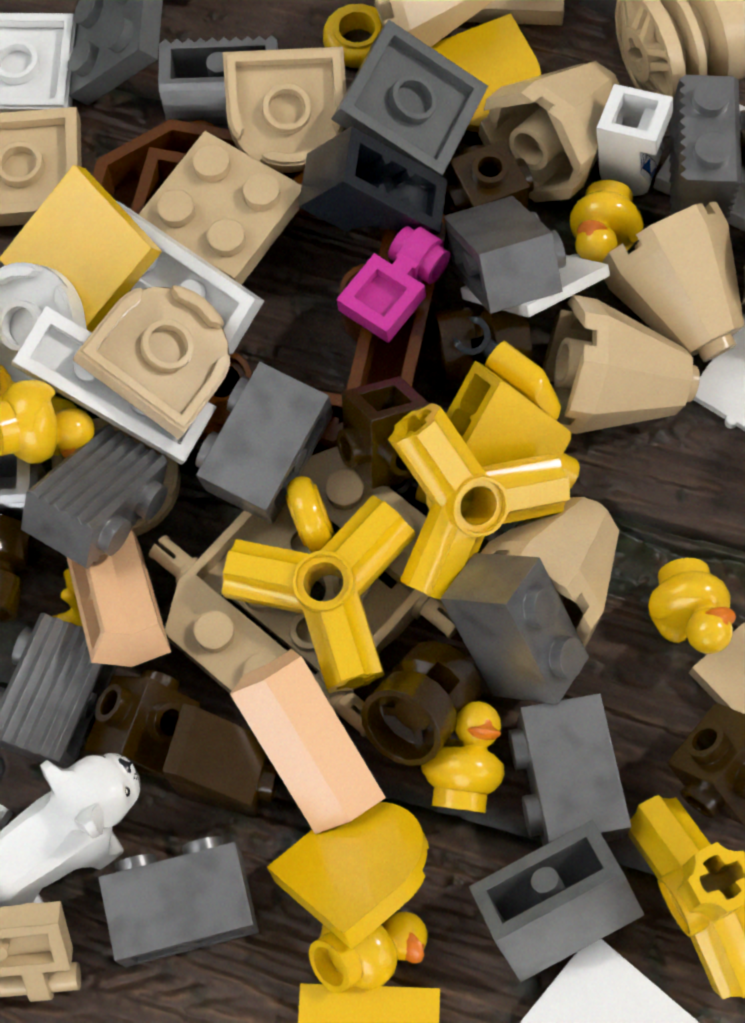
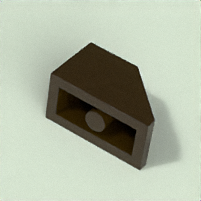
M183 703L164 763L163 773L181 798L257 818L262 800L273 801L280 780L278 772L258 739L250 730L201 708Z

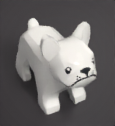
M107 753L105 755L86 756L67 769H62L48 760L40 765L51 791L32 803L0 831V907L22 905L25 903H44L39 895L42 888L79 868L93 867L101 870L123 853L124 849L112 831V826L121 822L135 804L140 793V777L132 762L120 754Z

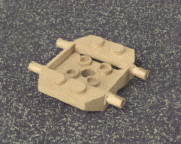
M337 446L312 455L300 476L309 477L312 483L317 485L336 533L372 495L390 505L416 533L415 539L384 571L398 583L391 589L377 578L360 596L378 654L396 639L414 619L417 620L421 615L446 634L447 638L450 639L456 634V626L443 602L400 581L426 516L388 486L372 489L353 467L348 468L344 464ZM287 501L273 525L244 510L199 559L190 557L171 541L167 535L158 540L161 548L154 544L149 552L150 558L156 560L176 577L175 582L177 586L165 626L168 641L229 693L232 692L245 673L267 665L287 652L286 649L222 597L223 570L228 551L231 550L235 539L308 554L311 553L308 547H304ZM332 575L324 576L317 580L326 589L322 601L335 598L342 590L344 580ZM232 600L288 648L301 655L304 661L317 671L316 675L312 671L311 673L333 710L360 732L361 736H366L361 718V709L365 702L354 694L353 690L334 693L327 692L304 614Z

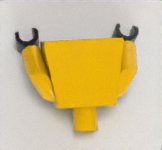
M467 317L472 323L479 325L483 329L484 340L476 348H467L453 336L454 345L459 351L467 355L480 354L487 361L485 366L477 361L473 363L446 415L481 466L553 454L560 458L562 467L569 477L571 489L578 478L580 466L576 458L564 453L571 440V431L557 421L560 415L561 403L545 371L506 341L498 344L491 339L489 326L484 320L478 317ZM414 477L406 479L398 485L388 486L398 495L405 493L407 490L415 492L416 500L427 505L426 494ZM473 488L464 494L461 500V512L470 505L473 499Z

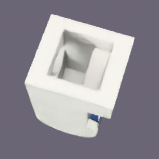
M613 85L597 125L601 180H615L624 183L631 189L633 196L643 195L648 192L664 150L662 139L673 113V97L622 85Z

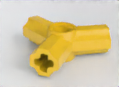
M431 403L424 408L408 413L394 425V431L388 438V441L425 492L429 508L428 515L400 581L430 597L441 600L440 598L473 554L478 553L484 537L494 533L502 524L562 513L565 503L570 500L569 477L566 475L558 456L545 454L481 466L446 413L437 404ZM473 488V499L470 505L461 512V500L464 494Z
M372 495L320 551L308 554L235 539L231 550L228 551L223 570L222 595L232 600L304 614L328 693L350 691L369 685L372 681L383 677L384 672L360 596L415 539L416 533L390 505ZM332 575L344 580L342 590L332 600L323 602L311 598V589L314 583L321 577Z
M660 795L654 796L638 805L636 813L630 819L629 838L658 878L661 894L677 924L691 938L713 990L722 999L729 997L745 998V852L728 850L718 842L710 844L676 797L667 799L662 798Z

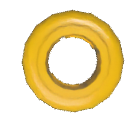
M363 3L348 4L338 8L328 17L323 28L324 47H343L344 65L346 67L360 68L377 35L383 28L377 8ZM356 29H362L372 34L368 40L363 42H351L343 37L347 32Z
M299 476L287 484V495L285 497L304 547L307 546L312 553L320 551L333 538L335 532L317 485L313 484L309 477Z

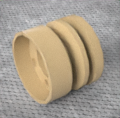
M617 0L615 9L616 35L622 59L636 89L671 96L674 101L679 79L684 75L734 76L739 81L745 79V0Z

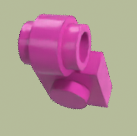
M409 226L404 227L394 238L388 251V258L394 261L393 264L374 253L336 299L338 311L389 343L425 299V285L421 282L424 280L428 284H432L445 270L450 259V252L443 248V240L422 227L415 230Z

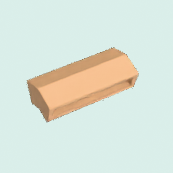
M132 525L122 547L112 556L106 553L101 554L97 562L93 561L89 569L67 557L91 663L133 667L171 653L141 545Z
M290 649L269 664L247 672L242 676L230 695L315 834L351 822L386 798L301 655Z

